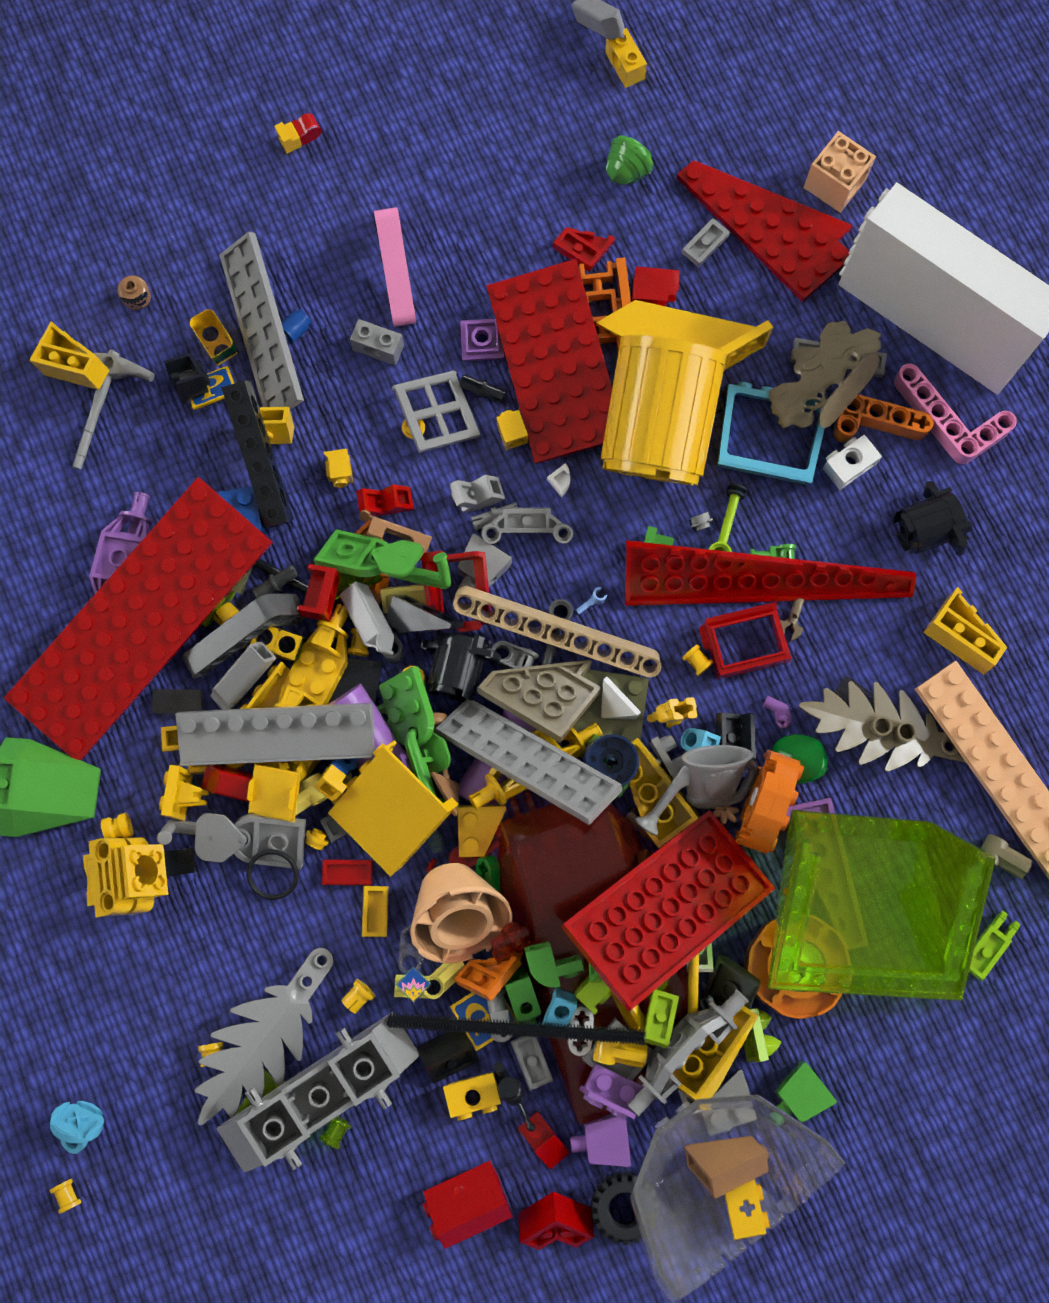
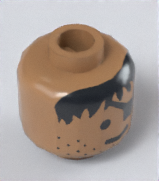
M130 275L123 278L118 284L117 293L127 308L140 310L149 304L151 292L141 277Z

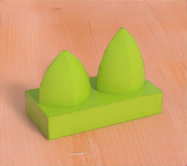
M657 989L651 993L644 1025L646 1043L662 1048L669 1046L679 996Z
M750 1008L751 1011L758 1015V1018L743 1043L747 1062L769 1060L768 1056L772 1055L779 1048L781 1041L773 1036L763 1034V1030L768 1026L772 1017L758 1008Z

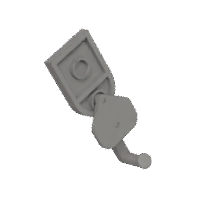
M206 813L201 815L197 822L173 819L167 821L157 835V841L162 845L169 844L172 841V833L195 835V852L197 856L202 860L211 862H224L234 854L240 860L249 863L253 856L263 850H280L288 854L295 861L298 869H302L306 819L295 818L293 823L255 814H247L240 817L233 824L225 815ZM272 854L260 857L254 863L292 868L286 859Z

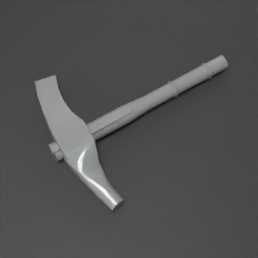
M109 350L108 354L94 353L110 371L101 388L95 391L90 413L72 466L76 470H82L111 380L131 377L142 378L152 382L154 379L153 372L120 357V354L114 350Z

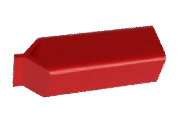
M206 765L201 788L214 794L250 802L247 800V794L253 773L224 766Z

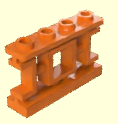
M625 257L616 258V263L607 261V272L585 274L584 264H579L578 267L583 285L593 284V291L586 292L588 303L590 301L610 299L612 313L631 303ZM614 272L616 273L619 298H616L615 289L603 290L602 283L613 282ZM607 316L593 317L595 327H598L599 330L597 335L600 344L616 342L618 353L620 337L608 333L607 330L596 325V322Z

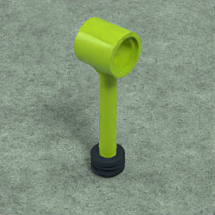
M730 483L728 485L726 495L730 499L718 542L710 546L709 550L732 552L727 542L738 502L745 498L747 490L745 486L737 483Z

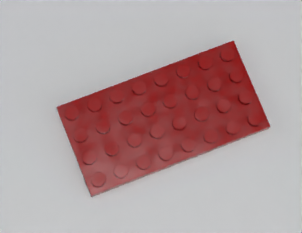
M573 259L486 285L535 464L602 446L612 385L577 260Z
M709 810L571 917L561 928L629 1012L776 888Z

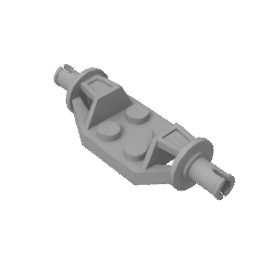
M736 989L722 1006H717L710 1001V1009L687 1014L672 1029L669 1046L667 1048L656 1046L651 1051L645 1078L642 1075L638 1077L643 1082V1088L627 1105L640 1116L655 1099H659L663 1104H666V1098L681 1085L672 1072L680 1069L686 1063L690 1053L693 1050H698L704 1044L707 1036L719 1045L732 1029L736 1030L738 1027L733 1022V1017L749 1002L747 998Z

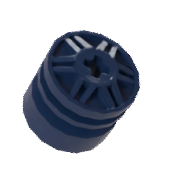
M616 734L602 735L592 740L586 747L583 763L624 786L637 773L639 754L634 744L627 738ZM609 754H612L611 757L616 762L611 764L610 768H607V764L603 763V759L608 758Z

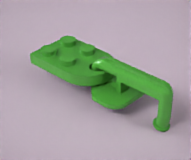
M335 530L314 559L315 565L336 568L340 573L357 577H373L382 573L392 578L441 589H447L451 585L449 565L446 559L447 554L442 552L433 557V562L437 564L438 572L416 568L415 565L423 555V547L419 543L406 540L388 544L382 539Z
M410 667L380 684L379 688L394 736L399 743L405 746L413 774L437 797L430 773L435 772L439 774L445 771L450 765L451 757L445 739L433 733L434 715L419 667ZM444 797L438 798L442 803L446 802Z

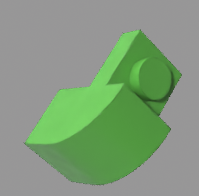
M549 941L524 947L532 976L544 986L552 988L561 987L559 976L571 978L577 976L578 971L584 970L579 955L554 961Z

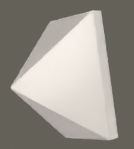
M608 677L604 678L602 683L601 718L637 719L641 714L639 709Z

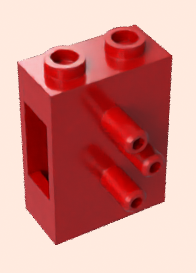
M491 1161L485 1162L423 1191L426 1202L423 1203V1208L428 1219L432 1218L433 1224L430 1225L432 1236L435 1241L440 1240L445 1249L513 1217L498 1174Z

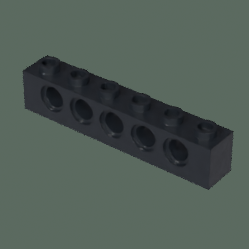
M241 381L221 387L265 528L293 520L294 518L252 382Z

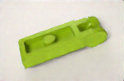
M1003 910L999 912L991 925H988L960 963V966L979 981H983L1012 942V937L1021 925L1015 920L1008 926L1004 934L998 929L1008 916Z

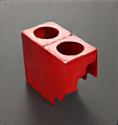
M636 266L631 302L638 300L660 306H666L667 302H675L677 290L679 293L680 270Z

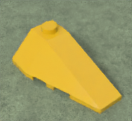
M636 738L631 743L634 744L639 754V767L629 785L639 815L644 817L653 810L673 780L640 739ZM679 790L658 817V835L650 833L648 835L657 847L660 848L696 821L700 814L686 799L683 792Z
M743 1006L733 1017V1022L738 1028L736 1030L732 1029L719 1045L707 1036L704 1044L698 1050H693L690 1053L686 1063L680 1069L672 1072L681 1083L677 1089L705 1109L720 1087L758 1015Z

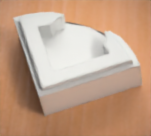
M566 463L547 477V481L561 497L566 494L570 486V471Z

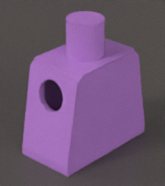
M611 1115L584 1123L585 1135L570 1137L572 1153L587 1151L589 1164L631 1166L626 1120Z

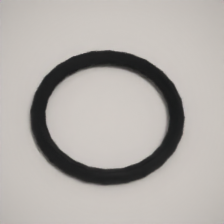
M269 849L263 850L252 857L247 866L246 877L250 888L257 895L265 899L277 900L288 896L294 891L299 880V872L295 861L288 854L280 850ZM270 854L278 855L290 863L294 877L289 889L281 894L272 895L262 892L255 886L252 880V868L260 857Z

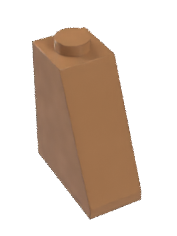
M752 1136L684 1146L688 1168L714 1199L769 1172L767 1159H769L768 1151L763 1144H759Z

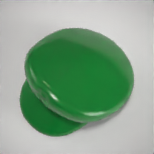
M800 734L787 735L779 739L771 749V751L800 761V765L804 766L799 781L797 780L796 784L809 783L819 779L827 770L828 758L822 743L814 737Z

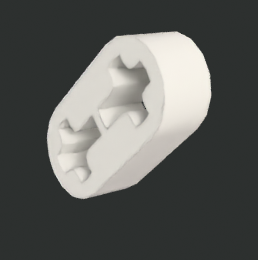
M577 1004V1008L568 1024L569 1027L570 1024H572V1027H574V1024L576 1028L577 1025L579 1027V1021L575 1018V1015H579L580 1011H584L588 1018L583 1019V1025H585V1028H587V1025L590 1028L591 1025L593 1029V1013L584 1004ZM569 1038L567 1040L569 1049L574 1055L583 1056L591 1050L592 1041L590 1040L586 1041L585 1039L584 1042L586 1044H582L580 1049H577L576 1044L573 1043L577 1039L570 1040Z

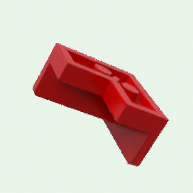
M554 1191L518 1214L520 1243L537 1250H541L556 1240L576 1248L594 1238L591 1208Z

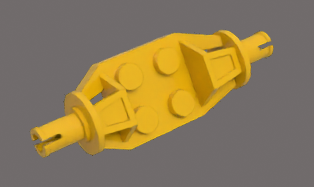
M337 604L329 622L323 620L317 622V629L304 643L297 661L294 662L281 687L278 703H275L273 707L299 706L302 700L309 702L305 706L328 704L348 665L346 640L349 636L342 627L349 614L344 605L341 607V604ZM334 637L338 638L336 650L331 647Z
M595 722L578 733L572 727L563 739L568 740L569 745L561 748L556 740L543 732L536 730L532 733L574 758H583L586 749L585 745H587L594 733L599 737L603 735L600 727ZM491 768L490 772L485 775L487 786L469 795L468 798L475 810H478L493 799L503 806L507 803L506 799L520 794L527 788L509 777L499 785L497 779L502 773Z

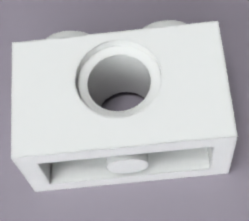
M865 435L859 439L853 437L844 445L845 449L840 452L835 450L826 457L827 462L823 470L839 490L874 467L882 457ZM846 457L853 458L856 464H849L846 461Z

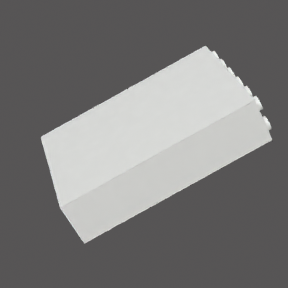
M896 182L891 190L888 188L884 190L878 199L879 203L877 206H872L865 215V221L859 228V234L853 241L855 244L850 249V255L844 262L845 266L839 273L842 277L838 285L998 395L1049 333V285Z

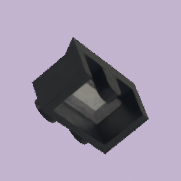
M191 352L164 361L170 383L183 406L188 399L205 395L208 392L207 386L210 385L209 377L206 371H203L200 361H195Z

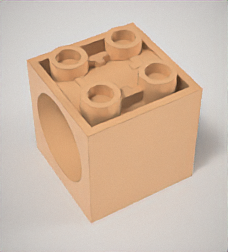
M838 131L811 164L803 188L841 213L866 181L876 156Z

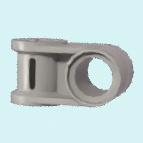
M498 641L492 647V650L495 652L501 648L507 650L509 654L507 658L501 659L498 663L493 662L505 669L523 668L522 665L525 659L527 660L524 667H531L534 660L539 657L536 652L507 641Z

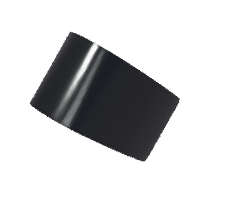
M193 848L173 851L164 850L166 876L195 872Z

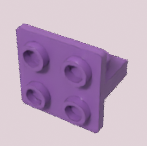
M595 1063L585 1086L581 1085L579 1090L585 1094L583 1098L590 1104L600 1109L603 1108V1105H606V1110L610 1111L611 1114L626 1120L627 1116L635 1119L636 1113L633 1112L627 1103L639 1093L643 1086Z

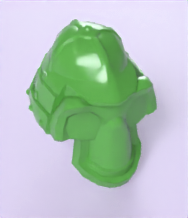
M623 135L613 139L606 165V172L612 182L621 185L635 183L650 174L653 168L652 155L645 146L636 139Z

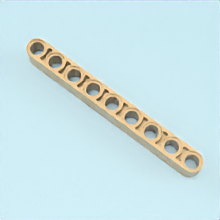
M469 586L460 587L455 593L454 609L464 616L645 677H655L661 671L660 657L654 649ZM468 597L471 602L463 604L459 601V598ZM488 604L495 609L491 612H486L482 607ZM512 612L518 617L510 620L505 615ZM536 620L541 625L535 628L531 627L528 623ZM560 628L564 633L555 635L552 633V630ZM584 636L587 640L584 643H578L575 641V638ZM607 644L610 648L602 651L598 649V646ZM624 652H630L633 654L630 658L627 659L621 657V654ZM647 660H654L655 664L652 666H646L644 665V662Z

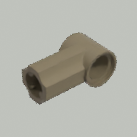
M988 834L977 854V858L988 865L998 866L1018 879H1023L1031 867L1032 860L1008 847L1009 844L1003 839Z

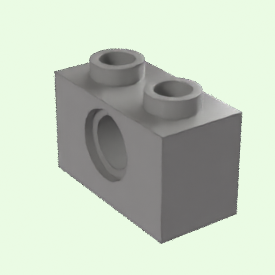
M358 319L350 338L353 351L395 366L404 348L402 334Z

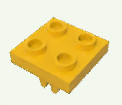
M169 765V771H166L164 775L165 794L161 797L159 803L162 816L185 821L187 807L207 805V801L201 800V796H207L209 792L191 785L193 774H190L187 769Z

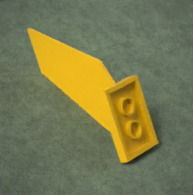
M634 300L596 322L597 326L620 338L624 335L656 336L697 343L718 349L727 354L724 371L764 348L773 330L769 320L755 327Z

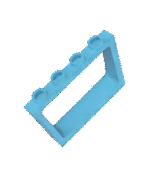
M738 382V385L728 384L716 467L808 486L812 484L825 429L820 426L819 417L805 470L730 455L727 452L734 396L741 395L770 401L769 391L773 388L762 386L761 390L753 389L752 384L747 382ZM812 399L806 401L805 405L815 406L816 402L821 403V401ZM822 407L816 409L815 411H817L820 414Z

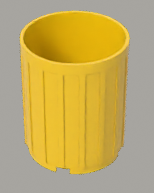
M645 335L621 336L601 459L604 460L602 469L656 481L683 485L695 484L698 486L699 477H702L704 474L727 354L712 347L677 339Z

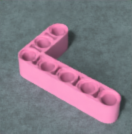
M398 208L375 210V221L393 326L416 324Z
M903 365L894 379L896 389L912 409L925 412L933 418L934 425L930 431L958 464L971 462L1005 438L1016 426L1015 415L1009 411H1001L970 433L916 365ZM903 375L909 376L912 381L905 380ZM917 393H922L926 399H921ZM932 411L938 412L940 417H935ZM998 422H1003L1006 428L1001 427ZM946 429L952 430L955 436L949 435ZM980 434L985 435L988 441L982 440ZM961 447L967 448L970 454H965Z

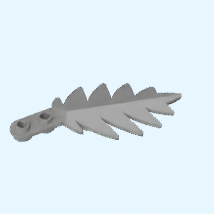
M325 948L313 950L287 986L276 985L264 989L266 993L276 998L254 1000L230 1009V1012L258 1022L233 1025L210 1034L212 1038L240 1047L221 1050L198 1061L201 1065L224 1072L208 1079L194 1090L195 1093L208 1097L200 1112L198 1125L209 1121L222 1108L230 1118L235 1116L241 1099L242 1086L246 1091L255 1087L260 1098H262L264 1088L263 1065L278 1086L283 1084L285 1060L282 1041L296 1061H300L303 1050L301 1016L308 1024L312 1023V1011L308 1000L333 965V956L330 951ZM319 956H323L325 959V963L322 966L317 963ZM304 977H308L310 979V985L308 987L304 986L302 983Z

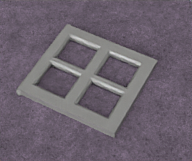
M454 370L396 384L392 387L419 453L480 436L465 395L459 385L456 376L457 372ZM448 382L456 401L438 405L430 386ZM424 388L431 407L413 411L406 392ZM460 410L467 430L449 434L442 414ZM436 417L443 436L424 440L417 421Z

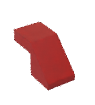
M392 484L381 491L365 488L356 491L359 514L361 510H367L370 512V515L381 516L414 509L411 487Z

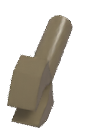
M801 598L794 601L789 618L786 621L780 620L784 633L786 628L790 625L792 626L793 635L790 642L800 637L803 631V627L798 625V619L804 604V600Z

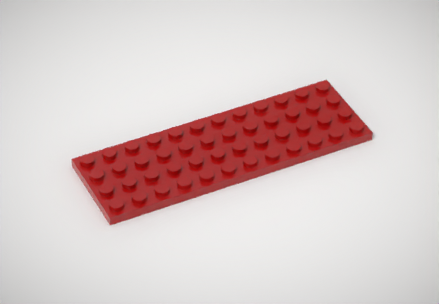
M197 477L8 692L4 699L71 758L82 761L273 544V541L200 477Z

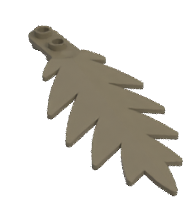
M852 681L848 682L849 707L838 695L828 688L823 690L824 702L811 701L799 703V707L803 711L820 719L815 730L816 733H832L844 729L835 748L836 752L851 749L869 739L858 761L859 765L879 758L893 747L894 749L884 768L885 772L907 764L919 754L917 767L925 765L933 756L966 763L946 733L938 732L935 720L930 713L926 714L924 724L917 708L903 690L899 691V715L892 701L878 682L873 683L874 710L866 696ZM945 743L951 744V751L945 749Z

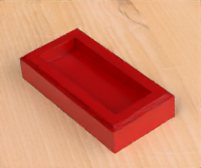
M322 860V885L372 886L373 860Z

